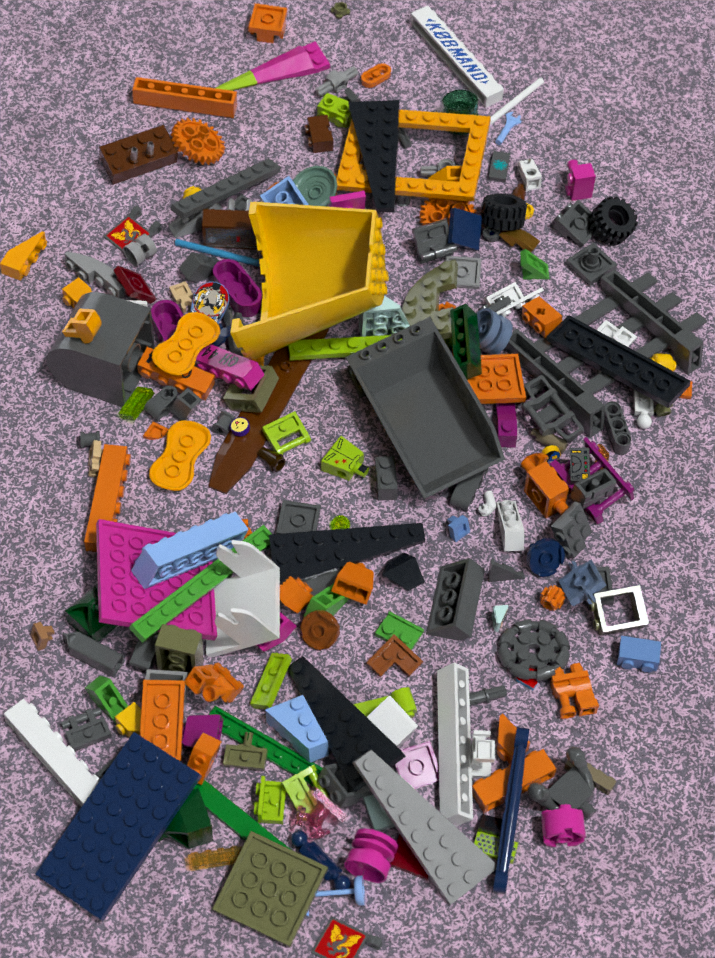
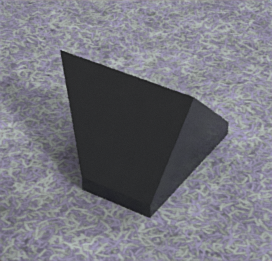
M406 553L388 560L382 572L383 576L407 589V591L425 583L416 558Z

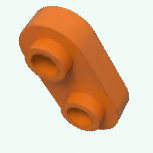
M385 63L372 67L362 73L361 84L364 87L373 88L391 77V67Z

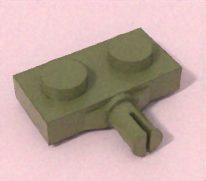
M245 732L243 744H226L223 765L224 767L265 771L268 750L253 746V733Z

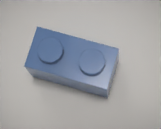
M621 636L617 665L624 669L638 668L644 672L657 671L660 661L661 642Z

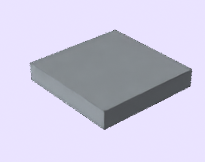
M446 256L445 261L456 259L458 263L457 288L479 289L481 258Z

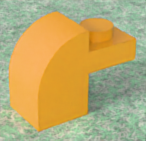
M79 308L75 317L70 318L62 332L65 337L81 338L83 343H90L100 329L102 321L95 310Z

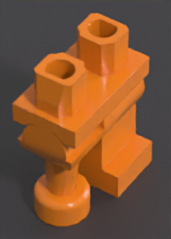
M219 662L214 665L196 666L185 679V684L195 694L202 692L203 698L208 702L216 701L219 697L224 702H233L244 688V685L237 681L231 675V672Z
M581 663L570 665V673L564 674L561 667L557 668L555 675L551 678L550 686L553 696L559 699L562 708L559 710L561 719L573 718L577 714L575 707L570 705L569 698L574 697L579 716L597 714L599 704L592 690L588 670L584 671Z

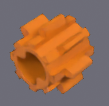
M550 585L548 588L545 587L541 592L540 604L549 611H555L557 608L560 609L564 603L565 592L556 585Z

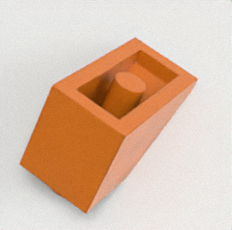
M502 713L499 716L497 755L502 761H507L510 764L514 752L517 728ZM528 740L526 752L529 751V746H530V741H529V740Z

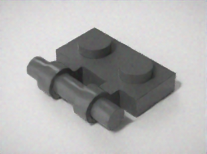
M100 707L93 710L89 708L85 710V713L77 716L71 715L67 720L61 722L63 730L69 727L72 728L65 731V734L74 751L112 737L105 718H95L102 715ZM89 720L88 723L78 726L79 723Z

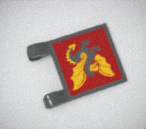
M136 205L125 218L104 234L103 237L123 252L124 246L130 242H135V239L142 234H147L151 238L162 231V228L160 227L161 223L158 221L153 222L149 229L140 224L136 219L142 215V209Z
M331 916L311 954L319 958H358L365 944L376 950H380L383 944L380 937L370 935Z

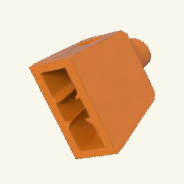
M347 562L338 573L331 592L367 605L373 590L374 572L367 569L363 563L354 564Z

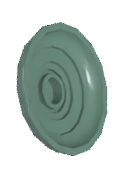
M324 166L306 168L293 179V182L311 206H328L330 197L336 195L338 186L336 176L330 169Z

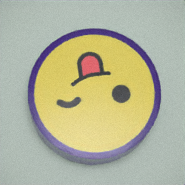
M238 417L231 422L230 428L235 436H244L249 432L250 425L246 418Z

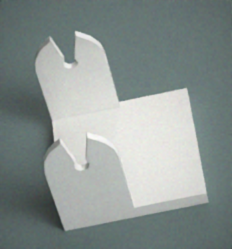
M232 540V545L237 553L221 544L216 549L217 558L238 576L225 579L214 588L217 638L215 641L206 640V655L208 657H216L280 638V568L248 542Z

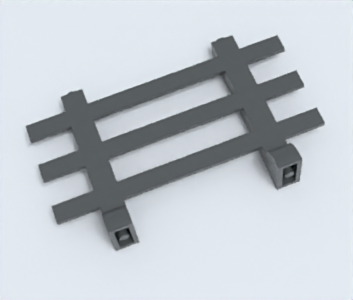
M615 269L601 277V290L608 297L579 314L575 319L590 325L620 306L632 317L618 325V329L623 326L631 333H634L644 326L657 337L636 350V352L651 358L655 353H660L669 347L674 351L677 365L687 375L701 367L704 342L692 332L707 323L703 316L696 312L682 322H678L667 313V311L682 303V299L671 292L659 301L654 302L643 293V291L658 283V280L650 273L644 274L633 282L628 281ZM518 329L514 330L504 350L508 354H518L520 367L527 370L534 379L540 375L545 377L551 387L556 389L559 398L566 407L575 413L577 420L584 428V433L589 438L604 429L605 405L594 394L616 381V379L601 372L581 385L569 373L585 364V362L570 355L557 364L545 353L554 347L553 344L547 342V338L542 337L533 343ZM534 379L524 384L526 400L530 398V395L526 390V385ZM539 383L531 391L535 395L547 387L544 383ZM552 403L537 414L545 424H548L562 415V412L555 403Z

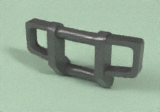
M543 375L538 376L526 385V390L532 400L524 403L521 408L533 419L539 427V432L542 436L558 433L566 442H571L584 433V428L577 420L574 412L566 407L559 398L556 389L551 387ZM539 383H544L548 391L535 398L531 389ZM552 400L563 416L553 423L545 424L536 410ZM573 421L577 425L578 430L570 435H565L560 429Z

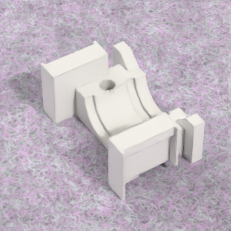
M474 730L471 742L472 778L486 779L491 776V763L495 762V740H486V738L490 737L491 731Z

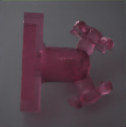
M313 786L308 793L318 803L310 813H305L306 807L299 805L295 824L302 827L303 821L308 822L314 828V832L308 835L312 839H316L330 834V829L327 830V827L322 829L324 820L330 814L342 823L348 816L318 788Z

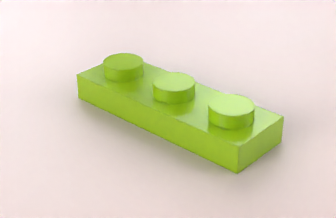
M271 654L250 702L253 708L268 709L272 707L292 661L289 654Z

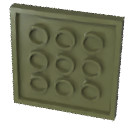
M251 831L216 900L213 911L291 948L328 871V867Z

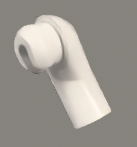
M486 491L483 494L486 503L478 508L482 516H489L496 508L492 491Z

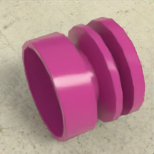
M366 828L357 830L354 836L355 839L352 841L353 849L349 850L344 867L355 877L363 875L364 880L373 883H383L389 874L390 862L394 860L398 844L394 839L382 832Z

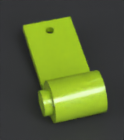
M404 687L393 691L390 696L410 718H413L417 708L411 689ZM388 696L354 705L367 717Z

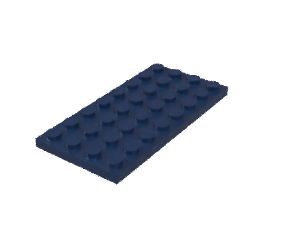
M133 732L35 875L104 921L202 776Z

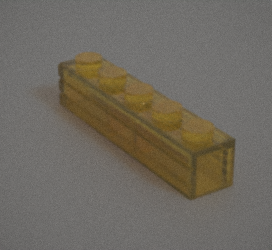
M231 846L228 849L218 848L215 851L205 850L202 853L192 852L188 855L190 871L233 865L243 846Z

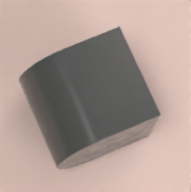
M90 292L82 295L46 357L48 369L59 382L69 389L125 408L142 377L138 373V362L147 347L155 349L151 308L100 292ZM79 308L95 310L102 321L100 329L90 343H83L81 338L65 337L62 332L70 318L75 317Z

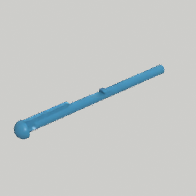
M180 239L175 240V246L260 267L259 259Z

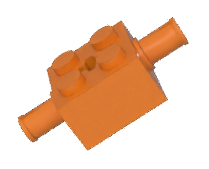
M530 458L523 460L520 466L527 473L524 487L526 495L546 519L557 512L562 515L569 508L566 504L569 490L567 483L559 478L554 467H550L546 461L535 466Z

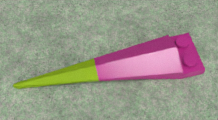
M315 41L303 47L298 46L216 87V89L233 91L270 81L315 74L329 69L330 63Z

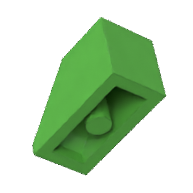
M99 676L85 687L93 702L116 723L115 716L127 708L128 705L111 679Z

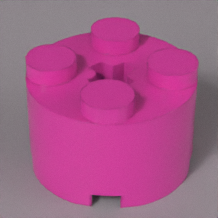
M562 804L558 806V809L541 812L545 845L556 847V843H567L568 846H576L584 842L586 832L582 810L573 809L569 804Z

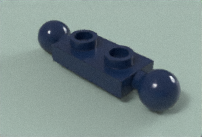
M297 830L293 832L291 842L294 846L301 847L299 852L303 856L328 867L324 879L327 881L332 879L336 890L349 889L351 881L346 875H340L342 870L315 842L309 843L308 836L304 831Z

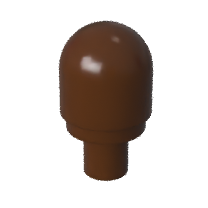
M519 183L512 191V195L525 200L526 192L524 185Z

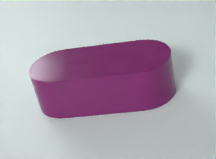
M232 259L218 261L213 268V281L222 284L228 290L230 297L229 305L235 312L241 313L242 317L257 315L262 308V292L237 261Z
M171 300L158 301L151 308L153 329L161 343L168 340L174 334L178 321L184 316L179 306Z

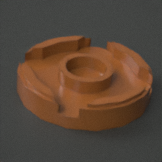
M325 610L310 612L303 618L300 625L303 640L308 646L316 650L332 647L340 635V626L337 619Z

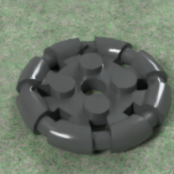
M531 619L522 620L514 623L511 629L507 628L503 632L498 643L500 647L498 649V656L502 665L508 668L512 675L528 681L529 679H537V681L546 680L555 675L557 668L561 667V669H564L570 658L568 638L563 631L557 629L556 625L540 619L539 621H531ZM531 629H539V633L531 632ZM532 648H536L539 650V652L533 654L530 653L529 650ZM529 668L537 669V671H529Z

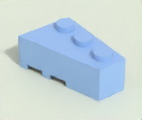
M303 695L265 710L267 724L277 730L283 739L288 740L293 748L311 763L329 755L328 741Z

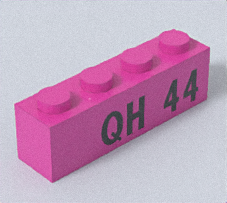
M211 344L204 347L198 353L195 362L197 368L214 374L216 379L220 378L226 383H233L241 389L245 388L250 391L265 375L258 362Z

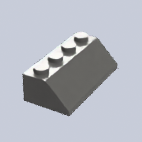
M471 558L440 567L426 631L427 635L457 641L471 637L485 569Z

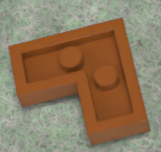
M394 634L366 662V665L380 678L394 664L410 677L424 661Z

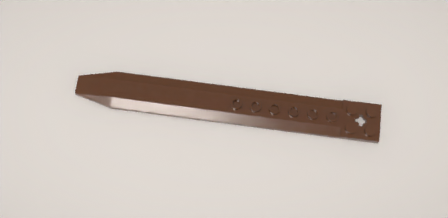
M331 327L301 340L324 339ZM288 346L275 351L268 366L273 367L279 380L262 413L240 412L238 417L248 420L250 430L244 436H235L230 429L216 454L209 488L227 494L252 468L258 457V451L267 441L266 436L261 430L262 427L280 418L313 359L290 360ZM259 382L256 384L251 394H254Z

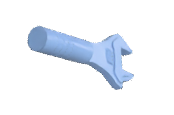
M513 111L506 114V125L495 140L497 145L502 144L511 128L522 122L520 120L521 115L515 118L511 116L514 113Z

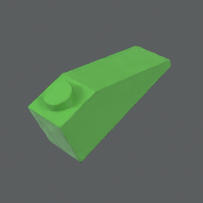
M333 583L311 598L304 617L315 610H325L334 616L350 598L331 592Z

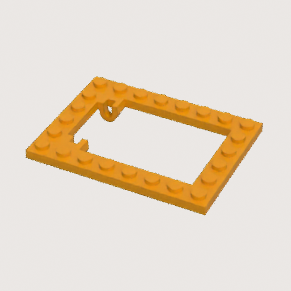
M400 110L399 127L469 133L459 182L396 177V195L474 201L491 116ZM352 119L337 175V190L372 193L366 170L363 169V164H360L362 155Z

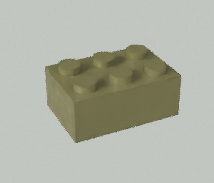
M162 624L155 643L158 670L188 672L189 675L194 667L202 666L204 662L202 633L193 629H181L172 624Z

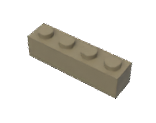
M568 760L564 769L569 771L574 764H571ZM587 762L594 787L609 796L617 781Z

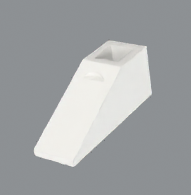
M504 500L496 502L504 551H523L524 527L516 501Z

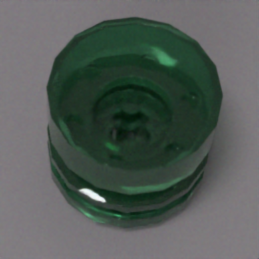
M460 89L448 92L442 100L443 113L479 115L478 97L468 90ZM447 131L456 135L469 134L467 132Z

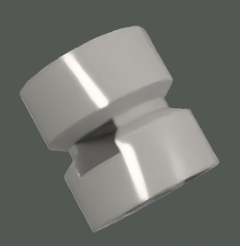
M142 234L135 239V242H130L124 246L123 253L126 259L137 267L145 261V258L148 259L156 254L157 248L147 234Z

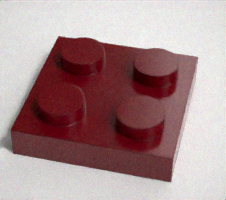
M117 266L113 270L117 276V281L125 288L124 292L128 297L147 301L150 304L157 300L141 274L121 266Z

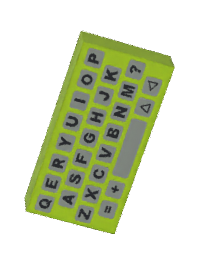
M477 831L474 844L488 857L498 858L500 837ZM515 841L510 860L511 864H513L518 847V842Z

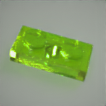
M137 386L118 412L119 416L122 419L135 421L143 411L145 404L155 394L152 388Z

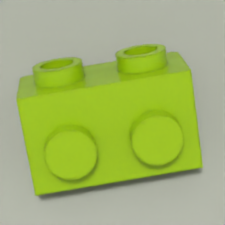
M261 776V783L256 784V795H259V802H255L254 815H258V823L283 824L286 791L281 784L282 782L266 781V776Z

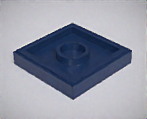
M451 208L448 243L478 251L480 247L482 216L458 208Z

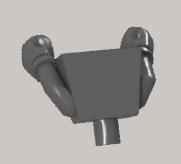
M570 747L566 751V758L574 766L549 790L542 784L534 782L529 785L527 793L532 800L538 802L547 810H555L562 804H569L573 809L582 810L583 815L589 819L597 811L589 803L594 798L593 792L595 787L593 778L587 767L585 753L579 747Z

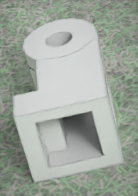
M533 159L518 161L517 169L524 183L525 190L541 189L542 175Z

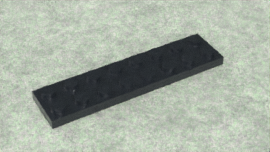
M570 315L547 336V342L667 408L690 386V380Z

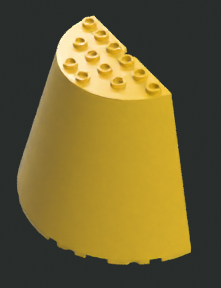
M250 202L248 215L256 237L257 250H261L263 257L259 259L261 275L266 277L264 283H261L263 297L260 321L243 326L240 318L232 319L230 333L237 348H243L241 353L246 358H260L382 304L384 295L388 293L386 282L389 281L388 271L385 269L386 250L381 233L383 223L382 218L378 217L376 210Z

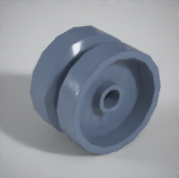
M489 308L481 309L476 313L480 349L489 355H496L510 341L513 329L512 322Z

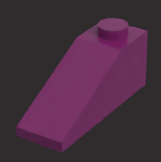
M496 403V433L501 447L516 448L517 417L515 403Z

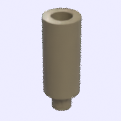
M535 428L531 432V435L536 437V441L546 446H557L561 454L564 453L569 442L554 434L542 436L539 430Z

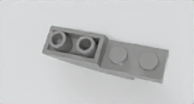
M64 253L66 267L70 271L74 270L81 280H86L89 284L95 281L99 287L103 286L109 295L121 299L125 297L124 287L117 281V276L111 267L83 254Z

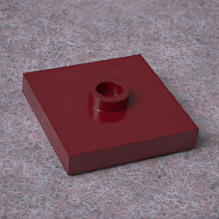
M399 834L396 842L398 849L394 854V860L390 862L391 867L428 880V874L401 834Z

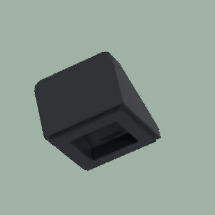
M483 814L478 831L499 837L502 819Z

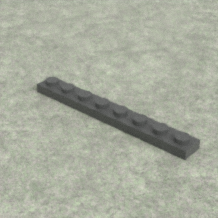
M269 158L171 204V211L185 219L278 174L281 166Z

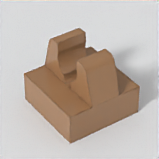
M41 622L33 624L30 637L38 651L46 648L47 642L53 639L52 635L55 634L52 626H43Z

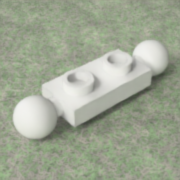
M633 389L634 415L639 416L637 418V425L642 429H647L652 424L650 416H653L654 413L653 399Z

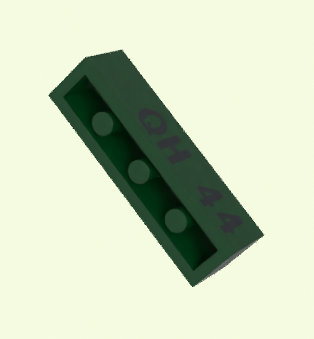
M463 304L451 309L450 316L453 356L468 380L482 374L477 314L467 304Z

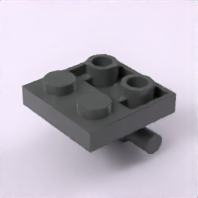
M446 219L412 229L420 264L453 255L454 251H457L455 244L448 243L449 227Z

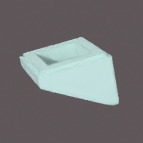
M508 605L493 607L491 616L495 632H499L507 614Z

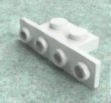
M514 282L491 294L484 300L488 306L495 304L494 300L502 295L504 297L509 296L512 301L511 304L496 311L497 314L505 317L511 313L510 309L514 307L516 310L522 308L525 301L535 299L544 290L540 288L524 297L518 285Z

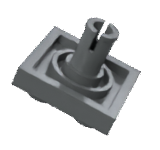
M594 242L569 257L566 261V264L589 286L600 280L606 273L617 268V264Z

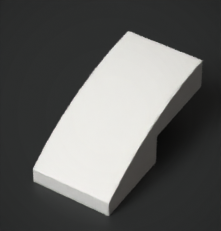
M607 320L597 329L599 332L627 347L637 338L636 335L623 326L618 329Z

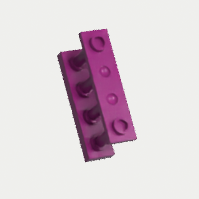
M585 437L583 439L586 448H589V455L592 454L597 460L596 463L590 466V476L603 467L607 469L615 479L616 484L621 488L599 505L592 504L584 508L598 525L604 521L603 511L625 494L631 501L634 499V488L629 481L625 482L598 451L599 447L594 441L590 442ZM555 459L550 463V467H554L559 478L567 483L568 491L571 493L574 484H570V475L568 474L570 460L560 464Z

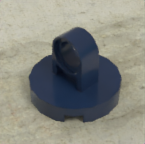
M543 538L532 543L529 546L526 559L529 569L540 577H548L555 574L559 565L564 563V548L551 538Z

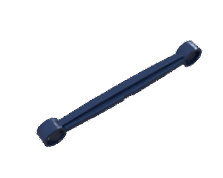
M517 727L514 752L505 796V812H503L493 892L506 894L508 871L516 832L525 754L529 737L528 728Z

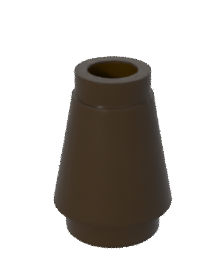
M265 447L258 451V457L270 470L278 472L285 466L286 460L282 454Z

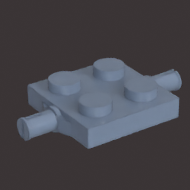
M592 559L580 566H577L575 561H571L572 564L569 562L568 566L571 571L558 580L569 602L573 607L585 599L589 604H593L592 601L595 603L596 599L593 594L607 586Z

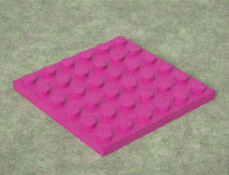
M98 519L96 523L99 622L130 627L132 623L211 565L212 561L144 589L131 571L135 565V560L140 556L141 550L145 545L149 543L155 544L162 538H170L176 533ZM214 589L167 625H176L186 630L193 629L202 633V639L215 641L217 638V626L215 624Z

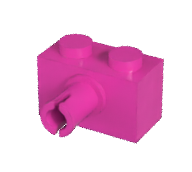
M570 160L567 163L570 173L567 174L568 185L565 186L566 195H570L572 201L592 198L596 175L591 163L578 165L577 160Z

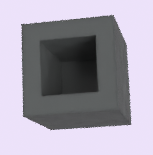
M187 388L176 398L170 411L180 420H187L196 411L202 399Z

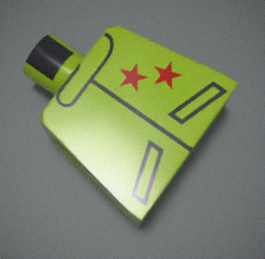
M343 436L338 438L321 460V470L323 472L350 481L355 473L363 478L366 477L369 467L363 465L364 453Z

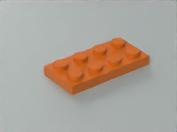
M143 680L140 736L181 762L185 681Z

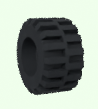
M496 193L487 195L483 198L482 223L497 230H518L524 226L527 203L525 200L511 194Z
M612 196L605 198L589 215L590 230L594 232V237L597 236L600 242L604 241L606 245L609 243L611 246L621 244L636 230L638 225L636 221L638 217L634 214L636 212L635 209H632L630 207L631 204H627L623 198L621 200L616 196L614 198Z

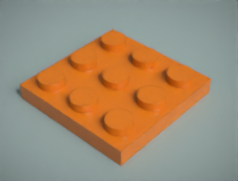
M518 354L481 355L482 374L467 380L480 403L525 402L526 394Z

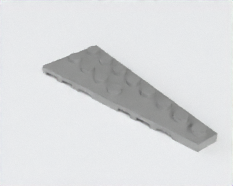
M372 750L367 751L353 762L363 780L449 905L453 904L496 870L497 864Z

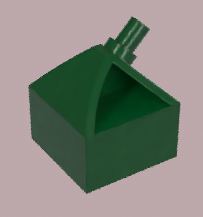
M96 586L65 610L66 620L74 629L98 642L118 626L99 622L98 588Z
M199 788L192 790L158 842L170 837L185 848L192 849L213 841L212 823Z

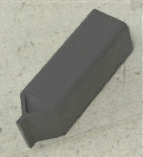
M80 632L62 633L63 641L68 645L71 656L114 678L123 665V654Z

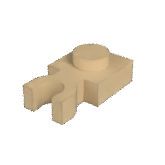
M185 281L169 287V292L175 303H181L183 313L187 312L186 306H191L193 301V294Z
M94 440L89 449L88 476L96 477L97 471L99 472V460H101L103 454L101 441Z

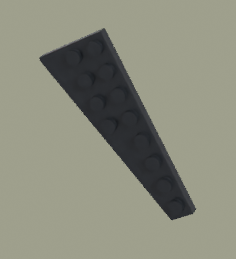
M400 101L349 102V110L377 213L395 212Z
M423 523L269 534L268 537L272 562L280 568V585H283V582H286L289 576H292L294 579L299 577L301 580L314 579L318 575L341 570L347 562L356 564L365 560L370 561L381 555L386 556L391 554V552L400 549L405 550L425 543L426 540Z
M304 656L289 665L288 671L300 694L304 696L352 790L357 792L366 785L353 762L367 751L372 750L390 767L406 757L403 751Z

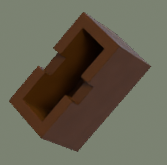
M328 115L307 117V124L304 125L305 135H309L307 137L308 148H312L313 153L333 151L334 140L331 130L328 129L330 127Z

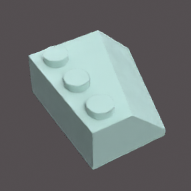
M384 296L380 306L359 314L360 337L393 335L410 326L400 305Z

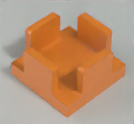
M255 3L249 23L250 34L254 35V33H257L258 42L274 43V35L280 36L283 39L288 8Z

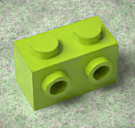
M326 93L317 106V116L328 115L329 122L334 123L337 127L348 129L352 119L349 101Z

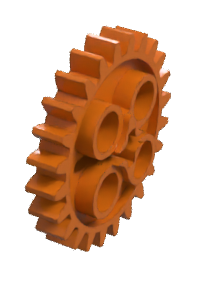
M186 118V120L181 119L180 122L177 121L171 130V141L175 142L173 146L179 147L177 151L183 152V157L187 155L189 161L194 159L195 163L200 161L202 165L205 162L208 165L211 162L215 164L225 152L226 147L223 146L225 142L221 140L222 136L217 135L218 131H213V126L208 127L207 122L202 124L201 120L196 122L195 118L192 120Z
M429 198V201L425 200L424 205H421L420 223L423 226L448 217L449 227V209L451 206H453L452 208H458L476 214V210L474 209V204H470V201Z

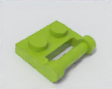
M295 411L263 426L261 429L273 451L282 455L284 452L303 443L311 442L307 430ZM299 432L300 437L282 446L278 444L279 441Z
M315 765L281 783L301 820L333 803L326 789L319 785ZM309 776L322 799L320 803H317L304 777Z

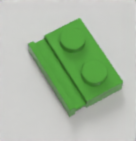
M389 611L388 616L375 632V636L387 642L395 634L406 646L413 650L424 633V629Z

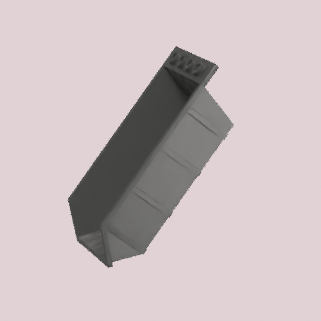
M431 317L346 357L424 499L505 460L492 421Z

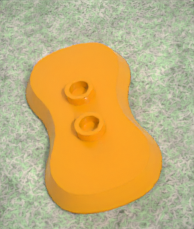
M199 312L185 314L178 321L174 334L168 340L155 347L152 353L153 362L160 369L174 376H181L189 372L195 365L198 353L219 337L220 327L218 323L209 316Z
M187 420L173 424L167 432V443L163 454L150 467L149 476L151 481L155 485L167 490L179 491L186 488L193 480L194 464L197 457L210 444L211 433L209 429L200 423Z

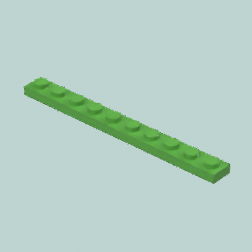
M262 525L242 541L252 544L262 552L269 546L268 537L272 533ZM233 547L231 550H232L234 553H237V551H236L235 548ZM217 559L132 623L129 629L142 643L161 629L162 624L167 625L235 572Z

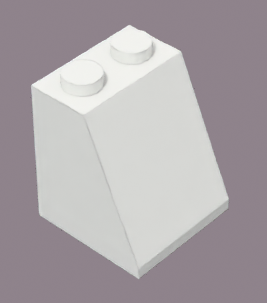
M390 695L367 716L398 748L411 738L418 727Z

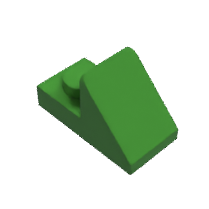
M527 249L520 252L523 279H549L548 264Z

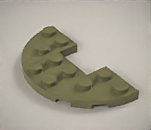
M456 259L445 261L422 276L410 289L402 308L410 326L431 317L442 338H452L450 310L453 307L439 311L440 292L457 288L458 263Z

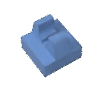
M464 515L459 518L451 516L447 519V522L450 523L448 525L450 537L455 542L470 533L468 518Z

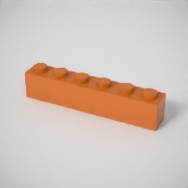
M136 77L132 89L134 104L234 118L237 109V91Z
M104 444L84 540L86 551L97 552L96 523L98 519L118 522L116 515L121 513V503L119 500L124 497L125 487L122 485L123 481L126 482L128 477L126 465L130 466L131 454H128L127 446Z

